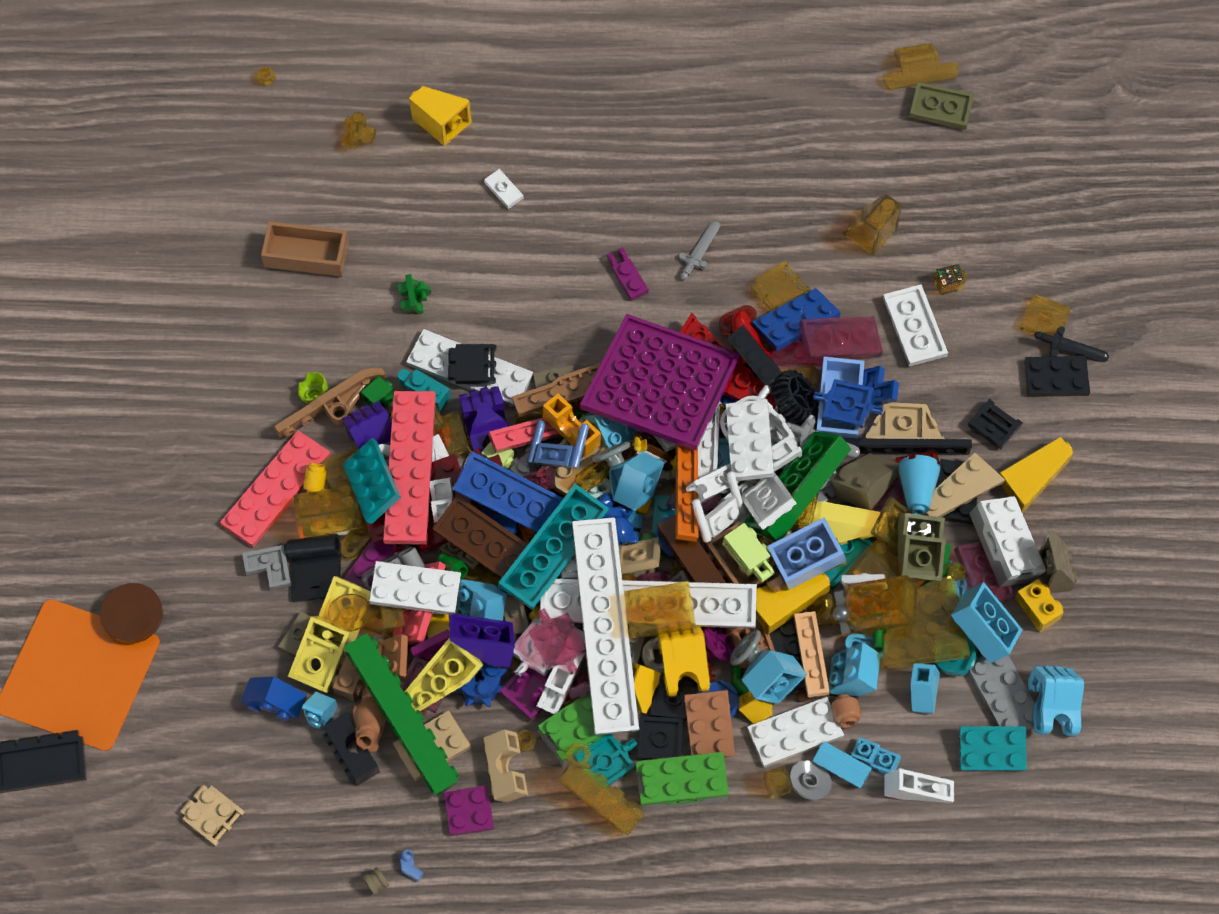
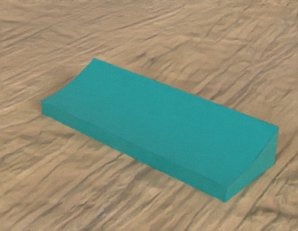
M574 484L499 581L498 588L533 610L575 555L572 521L603 519L609 508L577 484Z

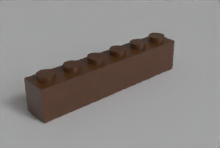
M676 514L658 525L659 534L691 582L726 583V576L720 568L717 569L713 564L715 560L709 551L705 552L701 546L703 542L699 535L696 542L676 539ZM721 627L726 635L737 629Z

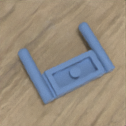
M539 420L527 463L578 469L589 429L588 424H581L576 446L573 447L570 445L541 443L546 423L544 420Z

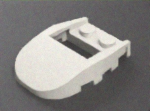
M747 396L737 402L763 400V398ZM768 402L770 431L776 428L784 438L772 446L775 472L799 456L800 458L802 456L801 447L798 448L795 436L787 426L784 417L778 414ZM725 410L720 418V425L729 443L727 413Z

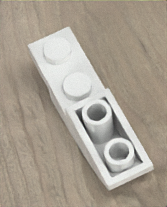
M576 628L573 630L545 684L546 687L537 704L538 707L552 714L559 712L572 682L586 657L583 631Z

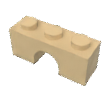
M504 729L484 737V751L487 755L488 773L491 778V791L494 800L508 803L528 795L525 775L515 771L509 772L508 769L510 759L520 754L517 733Z

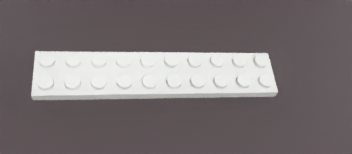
M615 518L572 521L595 735L639 731Z
M556 579L541 598L540 622L583 623L578 579ZM622 580L627 625L756 627L757 584Z

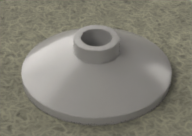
M809 760L800 761L792 767L789 776L790 783L800 796L809 800H820L828 795L832 782L829 773L824 767Z

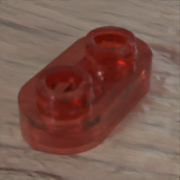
M744 305L724 314L719 320L720 331L723 334L731 335V328L726 327V325H731L732 315L739 311H745L751 318L750 325L752 326V321L757 318L755 308L750 305Z

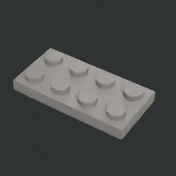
M1009 655L992 663H989L984 656L977 659L968 673L996 725L1026 726V732L1033 730L1035 702Z

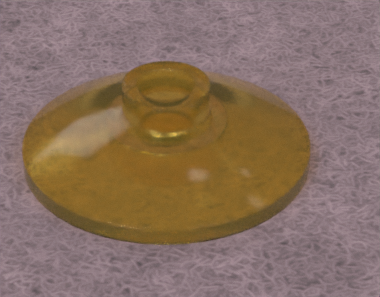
M341 595L330 604L328 617L333 626L345 631H356L369 622L371 606L360 595Z

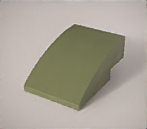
M899 513L898 562L900 577L942 581L946 539H943L945 518Z

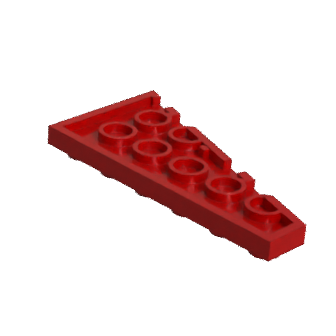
M693 313L690 314L679 331L685 335L728 349L709 332L705 325H702L696 319L697 317ZM739 359L723 395L739 401L747 396H757L765 385ZM770 391L765 399H767V401L773 406V409H775V400L771 396L773 392Z

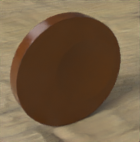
M128 583L113 589L105 597L100 609V620L107 634L114 640L126 644L139 643L151 637L158 630L163 618V607L158 595L148 586L139 583Z

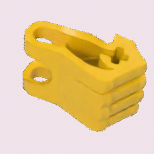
M687 625L679 626L680 630H678L677 626H669L668 632L666 628L657 629L659 654L663 658L664 682L667 695L671 697L677 694L678 682L683 676H689L696 681L700 692L709 691L710 680L704 634L701 627L691 626L689 628Z

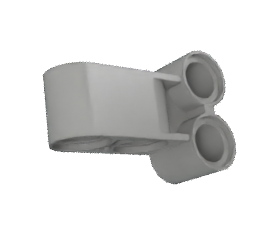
M411 545L403 547L401 551L395 552L394 556L383 561L416 567L425 566L416 548L411 547ZM375 566L365 571L361 576L362 585L369 590L372 589V586H369L368 578L374 575Z

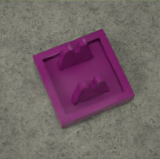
M528 668L521 677L515 674L500 690V694L532 721L542 710L537 704L549 677Z

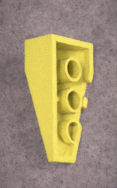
M811 501L799 517V529L825 517L838 543L843 545L847 544V541L856 538L866 539L886 533L888 514L823 501Z
M449 638L405 690L413 700L411 705L414 710L422 711L470 682L483 664L480 659L451 642Z

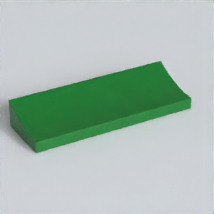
M814 431L801 447L802 456L800 458L798 456L790 461L780 474L779 479L797 503L789 512L784 513L764 530L758 525L751 513L743 523L748 528L751 527L756 533L775 542L784 538L851 451V448L841 435Z

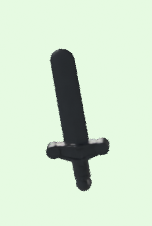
M1063 326L1058 327L1053 336L1039 331L1034 333L1036 339L1050 343L1051 356H1057L1059 349L1100 362H1106L1109 359L1106 351L1064 338L1065 328Z

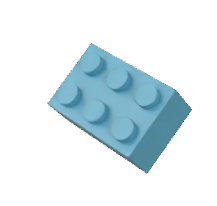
M984 582L964 591L951 614L954 621L962 628L967 637L975 644L989 663L1009 655L1022 632V628Z

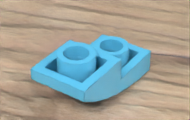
M859 737L851 754L853 758L883 774L896 770L901 760L899 754L880 748L879 744Z

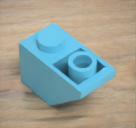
M913 664L911 678L912 712L934 714L940 672L935 665Z
M315 692L304 703L302 709L308 724L320 729V727L331 721L338 705L335 699Z

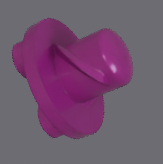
M702 627L707 662H710L712 659L714 660L715 657L725 662L730 661L735 647L727 638L728 634L726 635L721 627Z

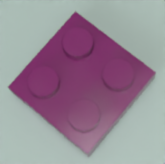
M488 785L444 792L451 837L494 830Z

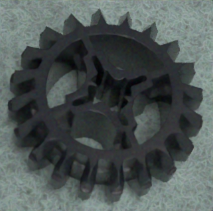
M796 370L784 371L771 382L772 387L770 389L773 392L771 396L775 400L774 404L777 405L778 410L782 412V416H786L788 421H792L794 424H801L805 422L809 415L816 416L818 412L817 407L819 406V403L813 400L816 390H813L812 384L808 382L807 377H803L802 373H798Z

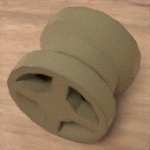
M378 867L374 868L371 874H365L362 877L373 895H376L380 888L389 886Z

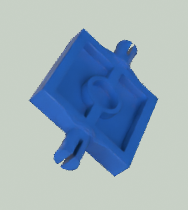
M834 379L832 387L827 394L815 391L813 400L825 402L824 420L859 428L864 427L869 413L882 415L884 410L883 406L872 404L874 388Z

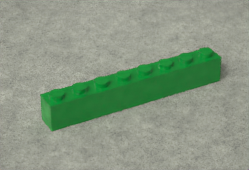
M366 633L345 645L344 652L435 798L458 783L457 777H459V774L453 765L449 766L445 760L448 757L444 749L437 747L434 742L436 737L430 728L426 729L422 723L425 721L419 710H414L411 705L413 700L407 691L403 692L400 685L402 683L398 675L391 673L388 668L391 666L385 655L381 656L378 652L379 645L374 637L370 638Z

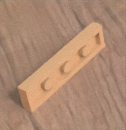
M816 612L794 614L802 668L807 674L804 678L807 697L829 695L830 691Z

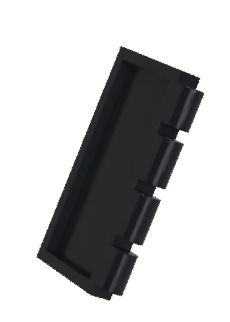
M79 731L62 732V739H60L59 733L41 735L40 743H38L37 736L20 738L19 746H17L15 739L0 741V793L87 780L84 738L79 736Z

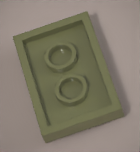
M917 82L909 118L966 130L974 94Z

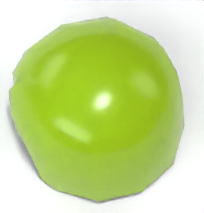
M318 372L307 373L305 380L298 384V396L302 402L308 404L328 391L326 379Z

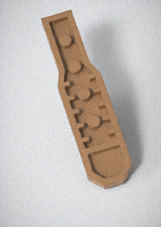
M601 363L559 376L550 384L512 396L518 416L522 417L543 410V405L556 394L561 395L572 406V409L579 408Z
M373 367L359 371L317 397L309 405L274 426L276 434L280 439L284 436L289 437L296 431L295 429L301 425L306 426L310 424L314 417L323 412L326 413L334 425L343 426L342 419L350 415L351 409L361 397V391L378 376L384 380L386 377L384 370ZM338 411L344 413V415L340 418L334 416V414Z

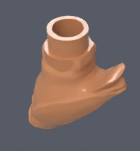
M365 686L362 690L361 702L353 708L356 742L363 750L368 748L370 753H374L378 750V743L385 728L386 718Z

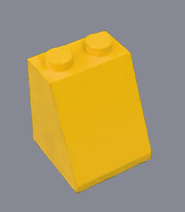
M425 86L415 90L409 97L412 119L443 146L448 144L472 123L470 101L465 98Z

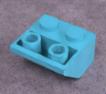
M460 580L455 614L503 621L507 594L494 584Z
M861 642L832 655L828 684L829 693L861 697L877 689L881 654L864 642Z

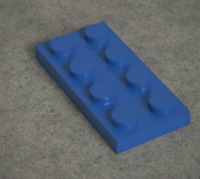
M814 288L752 321V327L777 352L840 318L841 312L817 288Z

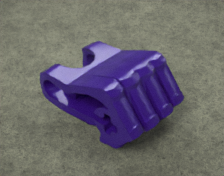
M499 386L491 387L490 392L487 387L479 389L480 394H478L477 390H472L469 392V397L467 394L459 395L463 419L472 450H475V452L476 448H479L480 452L484 450L483 442L489 437L490 431L509 427L504 413V402Z
M379 401L372 403V408L369 405L363 406L361 408L362 413L359 410L353 411L351 413L352 418L346 416L342 419L350 439L355 441L358 449L371 438L376 440L378 445H390L392 421Z

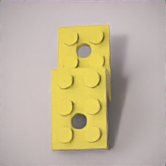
M333 577L319 616H311L288 677L323 692H329L333 677L344 654V646L356 640L370 605L371 590L340 577ZM344 598H349L351 601V607L348 610L342 607V600ZM314 658L319 659L321 662V667L317 671L311 667V662Z

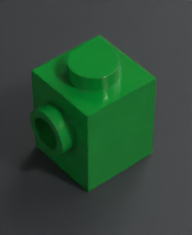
M378 376L361 391L362 399L370 408H372L371 404L377 401L383 407H388L394 400V387L388 380L384 381Z

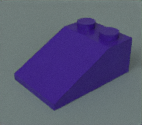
M449 613V635L451 642L488 665L510 668L515 648L513 622Z

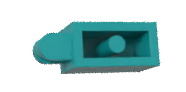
M406 369L398 372L399 384L405 387V391H435V412L441 414L451 400L450 388L417 369L413 373Z

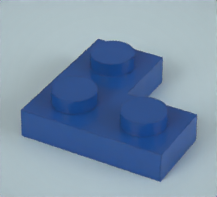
M881 366L865 369L863 373V386L874 388L872 404L877 406L896 402L899 383L896 380L883 382L885 369Z

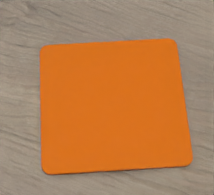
M53 599L47 600L42 605L0 693V715L51 733H59L60 736H62V732L78 730L79 736L84 738L85 745L102 751L110 750L117 739L159 647V637L153 634L148 639L139 643H121L107 634L102 626L100 615Z

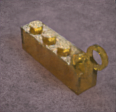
M576 743L571 745L566 751V759L570 764L557 781L624 836L629 835L645 815L640 811L642 807L633 800L629 802L625 799V793L618 787L612 788L608 785V779L601 773L595 774L590 770L591 765L588 761L591 757V751L586 744ZM576 747L584 752V758L581 762L576 761L572 756V752Z

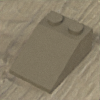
M871 453L849 463L832 480L836 497L872 510L899 476V463Z
M1053 530L1047 532L1039 551L1046 571L1042 574L1043 581L1048 586L1050 593L1071 591L1074 583L1077 581L1076 572L1072 570L1070 564L1072 563L1071 551H1068L1066 543Z

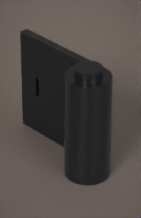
M334 533L287 540V543L284 545V553L292 561L291 601L300 602L326 598L333 577L341 578V541L339 535Z

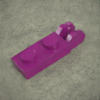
M622 247L617 249L618 255L623 261L617 264L611 252L606 254L614 274L631 301L649 293L648 287L631 259H628L627 253Z

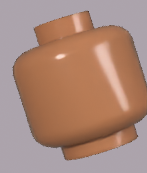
M842 694L832 703L831 709L836 724H840L842 728H851L857 725L861 719V710L856 698L850 697L848 694Z

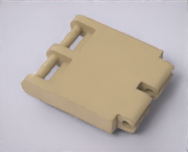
M202 785L193 795L197 800L196 804L189 800L180 812L184 815L183 821L214 846H217L218 840L227 830L230 831L231 825L240 815L243 816L245 812L212 785L209 788ZM236 811V814L230 819L228 823H226L230 816ZM223 826L224 828L218 833V835L215 838H213L217 831Z

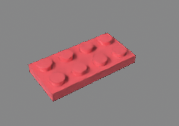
M440 561L424 564V568L445 570L446 566ZM401 608L396 628L393 631V637L400 634L408 636V645L423 642L432 612Z

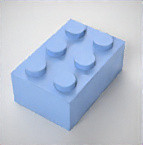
M825 517L767 546L789 590L846 561L844 552Z

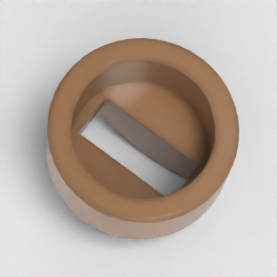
M780 573L766 581L768 587L775 592H779L785 586V581Z

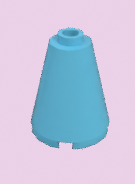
M915 455V459H909V456L905 457L899 462L898 471L907 508L912 514L923 515L929 511L940 473V464L938 465L937 460L930 456Z

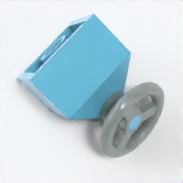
M626 441L593 456L592 461L596 463L606 459L610 468L609 478L613 500L636 510L653 498L664 462L644 452L624 460L621 452L631 446L630 442Z
M752 630L737 644L731 654L730 662L732 665H739L747 659L750 664L742 678L744 684L755 699L779 704L807 674L794 656L759 648L757 645L761 633L759 630Z

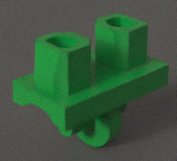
M411 274L405 275L406 281L397 284L399 293L402 296H409V298L401 300V308L406 313L412 311L418 314L424 313L422 301H426L427 296L431 294V287L424 285V281L419 282L412 279Z

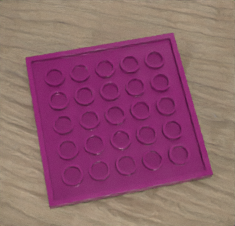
M626 314L580 403V409L697 451L740 359V354Z

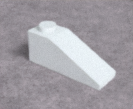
M899 768L885 774L884 796L902 800L953 803L954 781Z

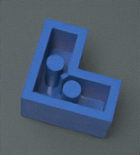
M274 676L249 678L240 702L246 704L247 708L253 712H260V710L274 712L277 718L288 721V719L299 717L307 694Z

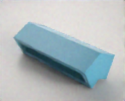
M825 741L813 759V762L859 788L863 786L872 769Z

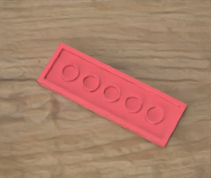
M298 430L220 521L221 526L254 548L303 489L305 471L309 463L324 464L331 456L330 451Z

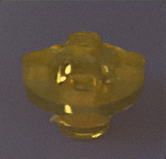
M357 111L351 117L348 116L345 119L344 127L346 129L341 139L342 146L354 150L360 143L371 145L374 142L376 129L367 125L364 113Z

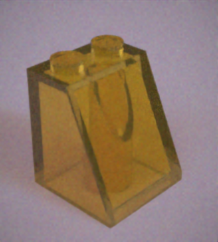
M886 194L866 205L842 234L874 256L898 229L902 205Z

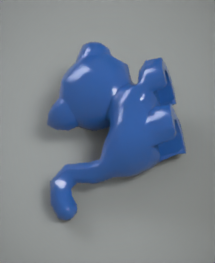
M604 493L599 498V501L607 506L609 511L603 519L615 518L618 545L626 543L636 544L639 538L633 531L631 522L628 520L633 509L622 504L618 507H613V497Z

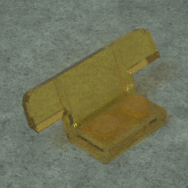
M932 43L894 49L896 59L900 62L901 71L883 74L886 87L890 90L917 85V82L931 83L948 80L958 75V63L955 61L939 64L938 51Z

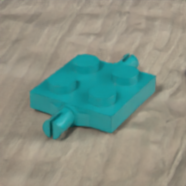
M612 734L605 735L575 756V760L580 765L582 773L573 778L572 781L578 787V785L588 780L601 793L635 769V765L630 760L628 752L638 746L637 742L632 738L622 745Z

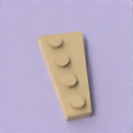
M974 453L934 490L929 511L924 513V515L943 517L962 504L965 505L975 497L1004 484L1005 479L980 456Z

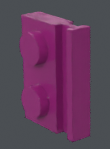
M447 629L411 647L412 655L427 665L450 638L449 630Z

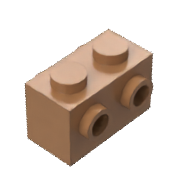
M343 655L340 662L341 669L338 675H334L331 686L335 696L355 703L357 697L362 694L364 684L347 655Z

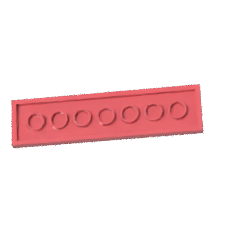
M394 391L389 470L401 498L385 512L384 544H427L436 404L435 391Z

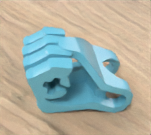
M1034 666L1028 678V690L1039 692L1033 709V724L1036 734L1047 735L1053 730L1055 718L1062 726L1063 734L1076 737L1081 730L1083 678L1072 668Z

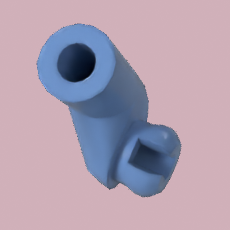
M409 849L403 850L399 856L401 871L419 882L424 872L414 866L413 852Z

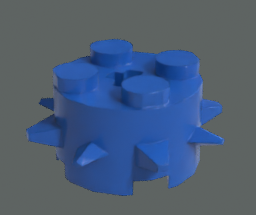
M480 660L483 666L470 682L453 692L462 693L463 698L466 699L465 706L467 707L471 704L482 705L484 703L489 708L491 707V700L493 701L501 693L500 690L503 688L501 686V678L508 671L507 669L488 665Z

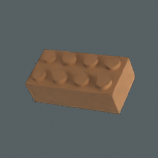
M269 221L261 253L263 265L266 268L342 277L349 247L347 230Z

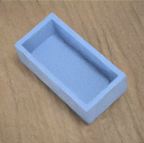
M824 357L820 393L827 394L832 387L834 379L863 385L865 361ZM819 401L816 431L841 435L842 438H858L859 427L824 420L825 402Z

